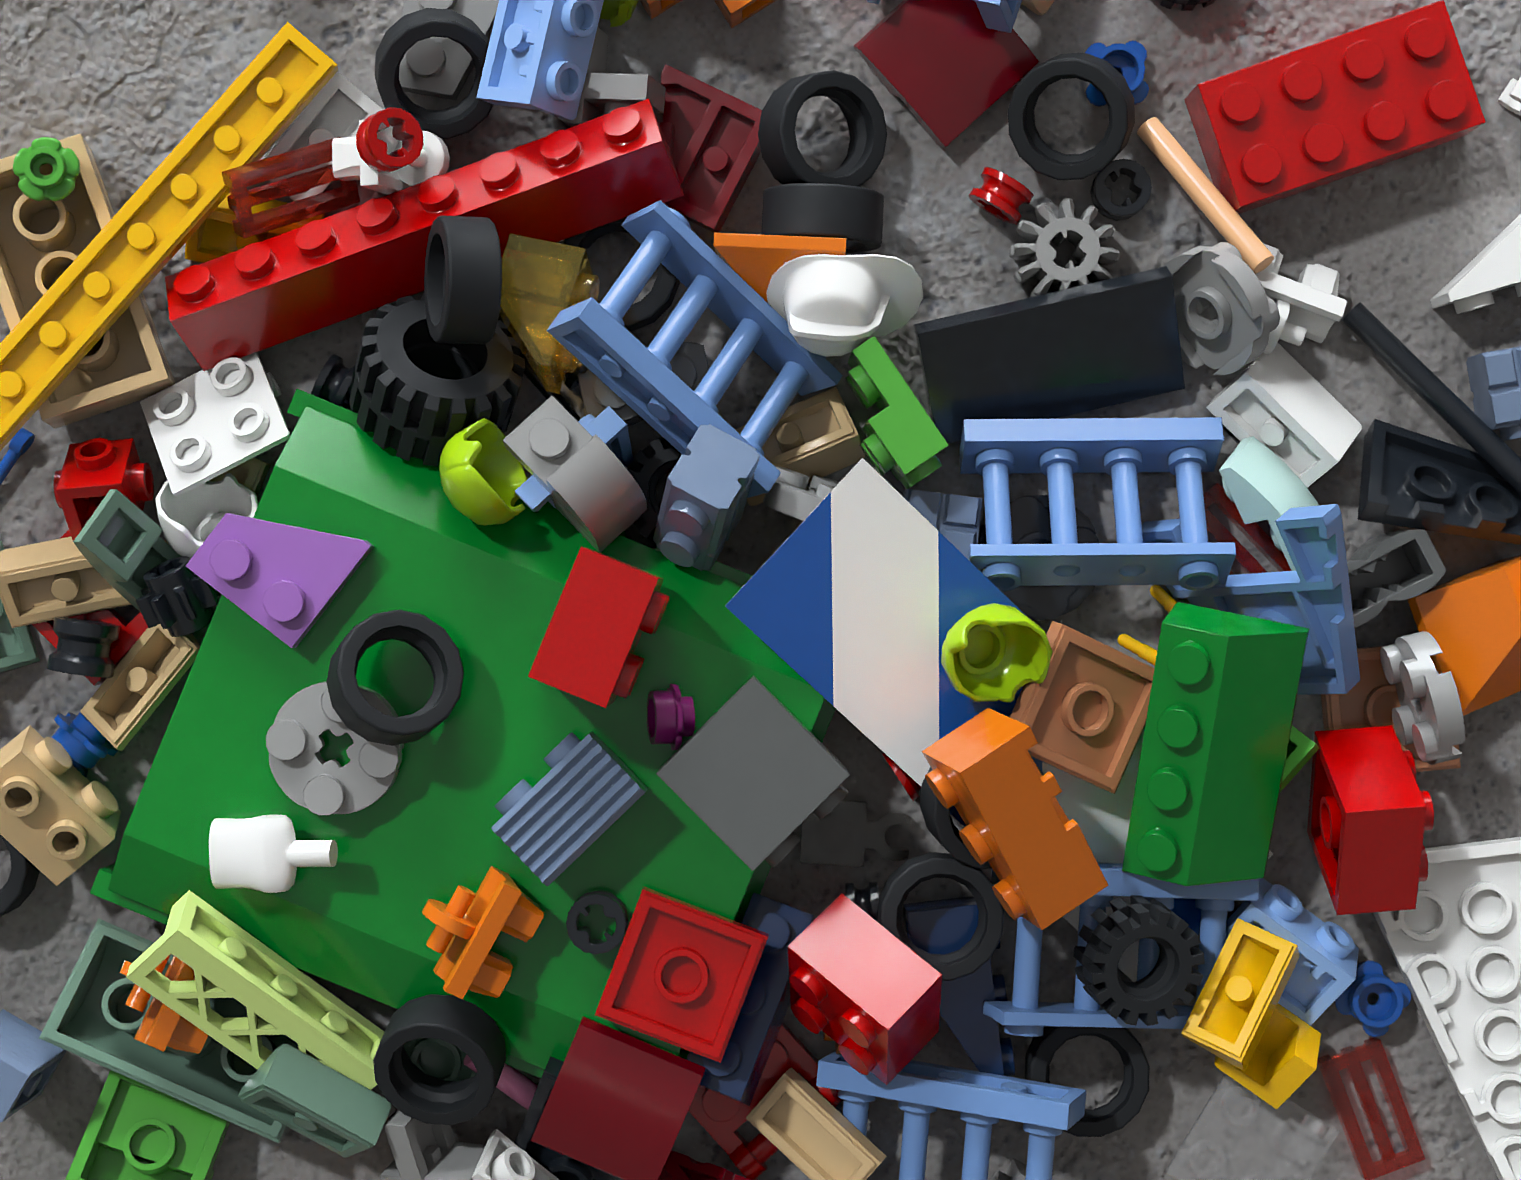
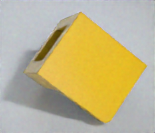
M1278 1003L1245 1071L1229 1064L1216 1055L1214 1064L1219 1070L1277 1110L1316 1070L1321 1033Z

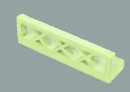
M190 890L172 906L164 934L129 966L127 979L257 1070L272 1053V1051L262 1045L261 1035H286L298 1043L299 1051L371 1090L377 1085L373 1059L385 1032ZM172 954L194 969L195 980L171 981L155 968ZM210 998L236 999L246 1006L247 1017H222L211 1009Z

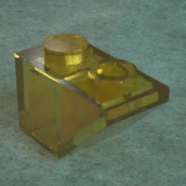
M510 234L502 257L500 315L546 391L559 394L565 373H573L578 366L579 360L546 330L560 311L591 297L597 301L600 286L599 277L593 275L586 248Z

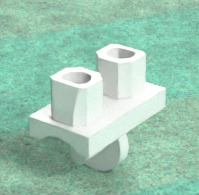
M392 126L377 133V139L387 143L388 155L402 148V141L393 138ZM422 131L424 145L420 156L413 163L393 172H379L369 167L361 159L356 147V137L335 138L332 141L334 178L343 181L360 180V186L388 195L424 182L430 177L445 174L450 160L448 147L437 135L428 131Z
M1264 244L1273 254L1274 260L1263 271L1256 273V276L1261 282L1266 295L1276 303L1279 309L1280 320L1277 328L1270 332L1268 344L1263 353L1269 355L1279 339L1296 346L1302 344L1304 337L1322 343L1334 322H1339L1343 317L1347 300L1337 297L1339 272L1320 264H1307L1300 273L1298 282L1278 275L1283 255L1279 249Z

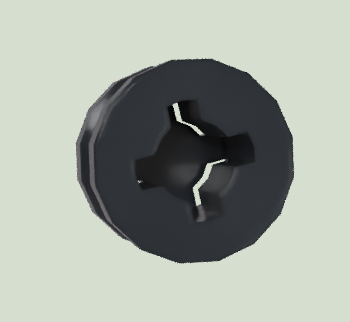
M54 617L53 631L58 636L56 651L49 655L47 669L74 675L112 678L115 664L109 657L111 644L119 639L121 626L94 620Z

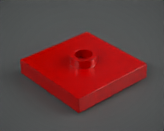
M643 886L595 1015L721 1063L766 945L768 933Z

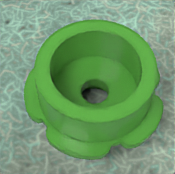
M41 137L33 140L31 147L28 149L22 148L18 151L13 162V172L20 179L18 187L30 199L35 201H60L68 197L75 189L76 179L80 173V163L75 152L70 148H63L59 140ZM50 164L53 168L50 175H42L40 172L42 165Z

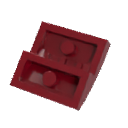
M903 0L853 46L892 95L901 98L936 144L947 147L1039 63V60L1014 29H1012L1011 33L986 28L977 4L973 0Z
M583 1016L531 1141L623 1180H658L706 1067Z

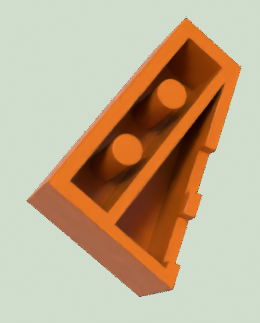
M986 708L921 751L932 768V771L926 774L925 778L937 799L946 809L955 806L966 824V827L959 831V835L974 859L980 865L987 861L989 862L999 879V882L993 885L992 889L1005 911L1013 920L1022 916L1040 930H1044L1109 885L1078 823L1074 819L1069 821L1055 797L1062 792L1055 776L1050 771L1042 776L1028 752V749L1038 743L1030 726L990 708Z

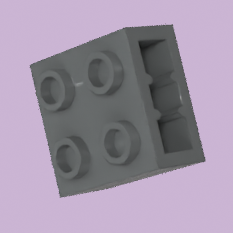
M754 675L656 773L752 871L764 860L773 868L787 856L801 840L793 831L812 812L820 820L828 815L848 794L849 791L841 783L850 775L848 769Z

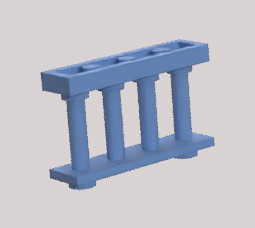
M659 200L627 216L621 226L641 246L601 303H598L591 297L560 311L546 331L682 455H685L686 448L700 425L709 424L756 448L760 458L754 472L755 475L748 498L768 493L781 472L764 457L763 445L797 393L804 396L835 386L843 375L826 360L825 356L811 353L800 346L789 332L787 321L691 230L689 222L682 214L672 208H668ZM661 263L688 289L647 348L624 327L622 318ZM708 307L733 331V334L695 391H693L672 372L670 361ZM754 351L779 375L739 434L719 415L716 405L751 352Z
M1222 417L964 419L959 451L960 474H979L983 476L986 544H970L968 560L1001 592L1010 591L1019 586L1180 585L1188 590H1204L1216 584H1226L1236 556L1235 542L1208 543L1201 474L1202 472H1214L1224 441ZM1170 472L1176 476L1182 543H1143L1137 473ZM1042 473L1047 476L1052 544H1013L1009 474ZM1074 473H1107L1111 476L1117 543L1078 544L1073 483Z
M1097 862L1109 886L1080 905L1078 934L1083 924L1092 930L1097 927L1099 923L1091 914L1098 908L1106 913V907H1111L1109 901L1113 900V896H1142L1148 902L1153 898L1169 909L1174 908V898L1195 899V908L1201 909L1199 938L1201 943H1199V949L1204 953L1205 964L1198 965V971L1203 974L1201 985H1197V1001L1225 944L1227 911H1234V900L1258 901L1260 879L1183 886L1122 871L1123 863ZM992 869L991 882L995 885L999 882V879ZM1022 916L1017 919L1012 1001H984L983 1014L1004 1025L1005 1033L1024 1037L1042 1036L1044 1026L1183 1029L1194 1007L1189 1005H1173L1179 1014L1171 1019L1166 1018L1160 1011H1157L1158 1024L1147 1026L1139 1018L1136 1026L1126 1024L1119 1017L1115 1019L1108 1014L1083 989L1084 984L1077 978V975L1075 977L1074 1003L1038 1002L1043 930H1040ZM1078 935L1077 946L1086 947L1087 942ZM1142 938L1139 940L1136 981L1147 976L1158 961L1160 950L1157 942L1153 939ZM1076 960V967L1081 966L1082 964Z
M836 1051L818 1060L816 1086L838 1090L837 1096L844 1100L842 1115L865 1136H867L869 1102L875 1101L876 1097L898 1101V1108L904 1110L899 1180H925L930 1113L936 1112L937 1108L959 1111L960 1119L966 1122L961 1180H988L992 1124L998 1123L999 1119L1023 1123V1130L1029 1133L1025 1180H1052L1055 1137L1061 1135L1063 1130L1067 1131L1085 1114L1086 1090L915 1060H911L886 1085L871 1072L868 1075L857 1072L841 1054H836Z

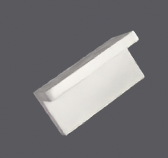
M1278 342L1269 355L1262 353L1218 393L1206 407L1215 417H1222V424L1240 441L1254 436L1271 449L1290 467L1307 488L1340 461L1362 429L1360 422Z

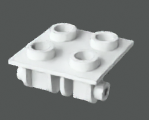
M258 352L242 358L229 357L223 359L214 368L206 371L201 370L140 402L170 489L175 498L290 438V432L276 397L281 395V390L270 372L266 373Z

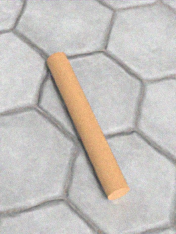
M1152 117L1144 122L1138 129L1137 135L1224 239L1239 250L1243 261L1255 274L1267 268L1274 260V256L1160 120L1157 117Z

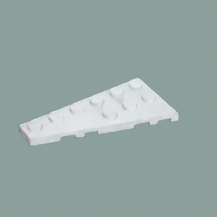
M1521 837L1425 848L1428 858V878L1426 881L1419 882L1416 909L1373 912L1411 991V995L1498 1179L1521 1180Z

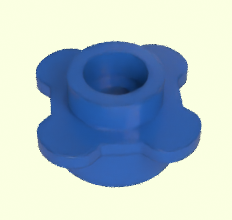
M1129 41L1126 44H1112L1107 47L1102 43H1094L1088 47L1085 53L1104 59L1114 68L1121 70L1134 97V105L1141 103L1147 97L1149 86L1143 80L1145 74L1144 61L1147 58V51L1141 43ZM1090 83L1085 91L1088 101L1098 107L1106 105L1107 103L1102 93Z
M69 712L66 716L58 713L54 718L60 727L51 738L57 740L69 753L71 759L87 768H93L107 754L115 756L118 752L81 712L78 715Z
M1366 960L1358 964L1356 979L1334 1001V1005L1341 1014L1352 1015L1359 1020L1366 1034L1372 1037H1380L1388 1032L1389 1025L1394 1023L1401 1015L1403 1008L1410 1004L1411 991L1406 984L1402 982L1394 983L1386 977L1379 963ZM1370 993L1378 995V1001L1375 1004H1369L1367 1001Z

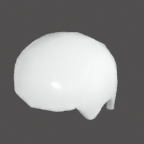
M230 473L226 474L222 481H207L176 498L172 494L168 481H166L155 498L160 526L163 529L162 532L166 541L180 556H187L190 559L226 513L253 518L259 505L256 493L243 484L238 483L237 479Z

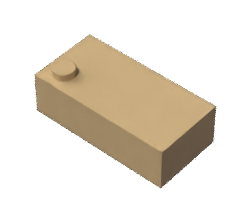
M81 133L59 140L63 148H70L75 152L80 163V173L76 179L75 189L68 197L60 201H35L27 197L18 187L20 179L13 172V162L16 154L0 159V304L10 332L115 215L92 150ZM44 164L40 168L42 175H50L53 170L50 164ZM143 292L140 293L38 408L42 421L56 429L148 398L175 384Z

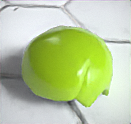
M485 418L456 433L447 441L440 456L439 471L441 484L452 506L476 524H504L525 510L524 504L514 507L515 502L519 499L515 490L528 478L522 464L505 448L503 439L506 436L495 423Z
M992 603L971 610L951 627L942 646L941 664L950 684L955 690L975 702H995L1000 700L1011 703L1016 692L1023 685L1029 682L1043 683L1048 673L1053 651L1045 631L1038 624L1015 607Z

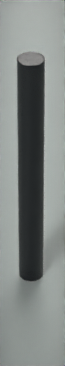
M1361 302L1358 303L1342 321L1521 495V458Z

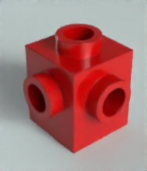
M93 438L82 443L69 445L62 470H57L54 475V494L59 508L63 509L73 541L110 489H117L142 511L145 501H152L154 496L152 470L149 463L140 462L133 438L118 440Z

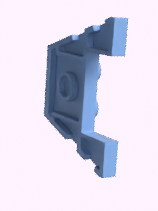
M1338 504L1290 508L1275 521L1296 571L1228 575L1226 584H1216L1204 590H1188L1180 585H1166L1175 599L1187 598L1192 605L1309 628L1298 695L1347 694L1360 681L1342 514ZM1180 518L1144 522L1142 524L1143 543H1182Z

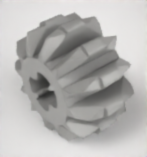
M1064 198L1058 209V219L1046 203H1041L1035 209V216L1039 226L1031 221H1020L1016 231L1029 243L1012 245L1009 249V257L1016 260L1029 261V264L1021 267L1013 277L1016 283H1023L1033 276L1036 277L1039 283L1032 290L1030 297L1047 294L1049 288L1054 289V292L1090 284L1089 282L1095 283L1113 278L1099 264L1115 263L1120 258L1119 250L1110 247H1100V243L1110 238L1115 233V229L1112 224H1107L1095 231L1089 224L1097 216L1098 209L1090 205L1081 214L1080 218L1077 219L1074 218L1075 205L1073 199ZM1064 240L1071 242L1075 246L1071 256L1078 262V265L1074 267L1073 262L1069 261L1064 268L1057 266L1053 262L1057 251L1050 246V242L1054 241L1056 247H1059Z

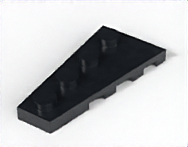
M1377 419L1373 420L1364 436L1358 520L1521 545V495L1477 452Z

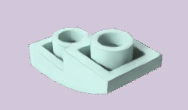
M1254 436L1244 438L1219 469L1222 475L1224 491L1227 497L1235 503L1244 524L1268 520L1274 545L1283 552L1291 571H1296L1275 521L1290 508L1319 506V504L1301 479L1271 449Z

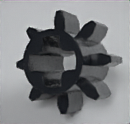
M181 556L167 560L144 574L143 579L147 587L140 590L143 596L135 601L148 628L161 624L163 630L168 629L172 637H181L194 633L210 624L214 615L212 607L218 605L217 597L221 593L186 567L190 560L189 557Z

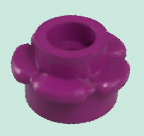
M670 684L667 690L650 691L648 694L647 730L652 745L671 744L672 750H678L682 744V737L693 736L695 708L691 696L681 697V691L676 684Z

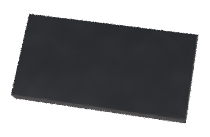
M1167 266L914 324L930 417L947 443L961 441L964 419H1056L1185 389L1173 277Z

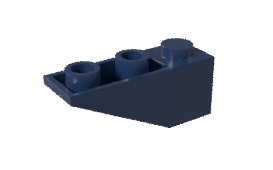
M974 896L903 904L907 937L916 947L930 954L945 955L960 950L971 940L978 926L979 910ZM1000 941L996 949H1000ZM990 958L973 974L952 981H942L940 1015L979 1072L1015 1076L1014 1055L1010 1037L1000 1038L998 1022L983 1014L984 1001H1007L1003 974L992 975Z

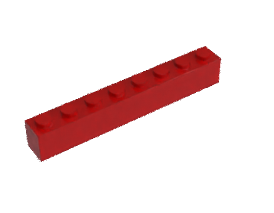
M649 99L627 107L617 108L603 116L565 130L552 132L546 137L505 152L495 153L481 161L443 175L430 177L424 182L383 197L373 198L359 206L321 220L311 221L302 227L261 242L251 243L237 251L199 265L189 266L180 272L166 276L165 284L169 319L202 370L206 371L214 368L223 359L245 357L384 306L385 304L395 302L398 298L424 291L425 257L428 237L433 221L439 216L489 218L496 226L500 240L502 262L622 219L659 200L665 203L682 197L684 193L668 144Z

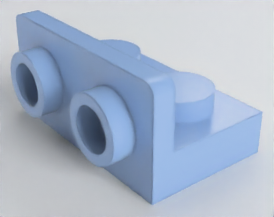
M499 0L476 98L494 105L540 110L561 119L574 120L577 116L604 0Z
M1260 878L1258 901H1244L1227 919L1226 940L1236 919L1239 918L1298 945L1299 960L1278 1003L1310 1026L1356 979L1359 949L1354 944L1351 936L1336 923L1330 921L1323 922L1302 906L1298 897L1282 885H1272L1264 878Z

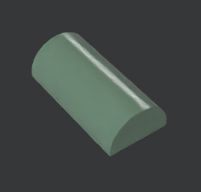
M98 918L39 1039L280 1143L290 1128L241 1102V1099L238 1098L241 1088L257 1071L252 1065L210 1036H208L199 1054L176 1050L168 1046L163 1052L134 1039L154 997L150 996L143 1013L126 1006L125 1003L135 983L119 972L125 961L133 963L154 942ZM172 954L170 955L166 963V966L162 972L163 975H165L174 957V955ZM210 998L211 1009L222 1017H247L246 1006L236 999ZM261 1035L262 1045L272 1052L282 1044H289L298 1049V1043L286 1035Z

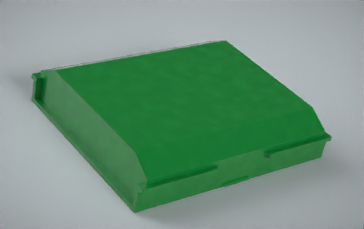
M296 389L287 413L299 418L273 468L253 518L367 540L375 547L296 648H290L229 599L221 595L124 831L116 862L99 869L90 894L167 925L172 906L190 890L301 972L311 973L399 1009L407 1001L425 995H452L444 991V980L433 971L442 954L426 945L436 924L427 919L422 914V910L428 899H435L448 904L458 885L464 886L476 894L488 870L493 866L508 873L521 892L537 903L544 912V918L534 936L527 942L500 931L490 949L509 959L513 965L511 977L500 997L495 998L468 990L463 1000L476 1004L496 1022L505 1039V1064L541 1078L550 1056L564 1062L583 1016L687 1059L690 1052L688 1050L595 1015L624 937L618 946L609 952L591 954L583 952L573 944L568 936L566 927L568 912L577 898L590 891L602 890L611 892L622 901L627 911L628 928L643 886L741 923L753 892L761 893L771 866L765 860L752 871L656 774L659 768L677 750H672L671 744L652 745L650 743L647 730L648 694L650 691L667 690L670 684H676L681 691V697L691 696L695 708L694 734L753 675L821 743L836 708L725 607L752 575L718 561H715L710 571H700L693 566H679L667 559L659 548L653 549L626 538L627 534L625 531L601 553L663 578L664 581L659 592L670 596L656 633L651 635L642 632L634 654L645 660L631 695L627 696L626 699L616 696L615 701L607 708H604L528 677L580 547L597 550L548 501L538 512H533L519 498L515 502L514 507L524 504L525 510L508 522L497 525L476 524L456 510L446 496L441 484L440 461L438 466L435 467L423 465V459L411 457L407 461L396 456L397 450L391 447L382 449L372 441L373 432L362 431L356 422L358 413ZM393 610H404L426 616L444 628L459 649L464 670L461 697L448 718L419 740L404 743L402 762L398 769L400 771L395 783L383 797L368 807L350 814L317 815L308 808L296 804L279 787L269 765L266 735L269 728L273 725L278 711L289 698L302 689L317 683L327 682L331 657L346 635L362 621L373 614ZM393 639L377 642L366 649L358 661L356 673L358 686L367 687L383 696L393 707L398 717L414 714L425 706L432 695L434 678L431 666L420 651L406 642ZM329 729L322 735L325 746L320 750V754L326 762L335 759L341 766H345L350 761L346 750L353 744V740L348 733L335 736ZM593 730L648 789L547 887L491 829L503 817L494 806L523 778L533 788L552 770L543 759L567 735L573 732L582 741ZM692 736L682 737L681 746ZM262 815H286L292 820L296 840H335L338 847L337 863L335 867H297L294 885L284 892L266 893L247 888L216 889L212 884L209 865L210 827L216 818L246 819ZM589 905L591 910L588 916L580 912L579 925L590 928L591 938L598 940L606 938L604 936L606 928L615 931L616 920L604 915L603 905Z

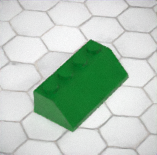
M1181 602L1175 604L1161 625L1122 871L1183 886L1264 878L1309 628Z

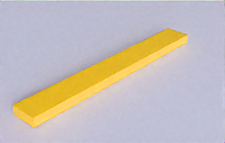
M287 22L0 343V451L336 74L338 64L290 23Z

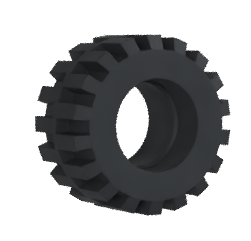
M424 294L421 300H415L411 296L398 298L396 306L385 304L377 310L376 317L370 318L365 326L349 390L351 391L349 400L351 411L358 413L357 424L363 432H373L372 441L382 449L391 447L397 450L396 456L407 461L411 457L423 459V465L437 467L447 441L456 433L485 418L495 423L503 433L507 432L525 371V359L520 357L522 348L517 338L507 336L509 328L501 320H498L492 340L484 345L436 343L430 336L427 324Z

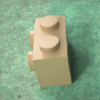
M29 725L0 749V835L50 881L58 886L115 839L121 811L118 809V803L110 790L98 781L90 782L73 766L69 753L57 740L51 737L43 738Z

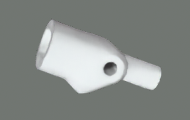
M262 815L246 819L216 818L210 827L209 865L212 884L216 889L247 888L266 893L284 892L294 885L297 867H335L337 863L338 847L335 840H296L292 820L286 815Z

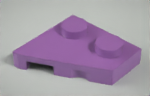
M226 513L186 564V567L290 648H296L375 546L367 540Z

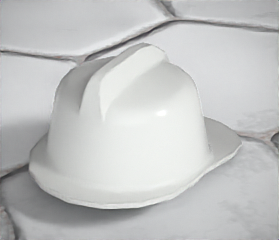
M878 254L802 255L785 262L772 275L766 294L768 304L787 321L789 332L796 342L811 353L828 357L842 356L850 353L873 336H886L903 327L917 313L923 299L922 280L913 266L897 257Z

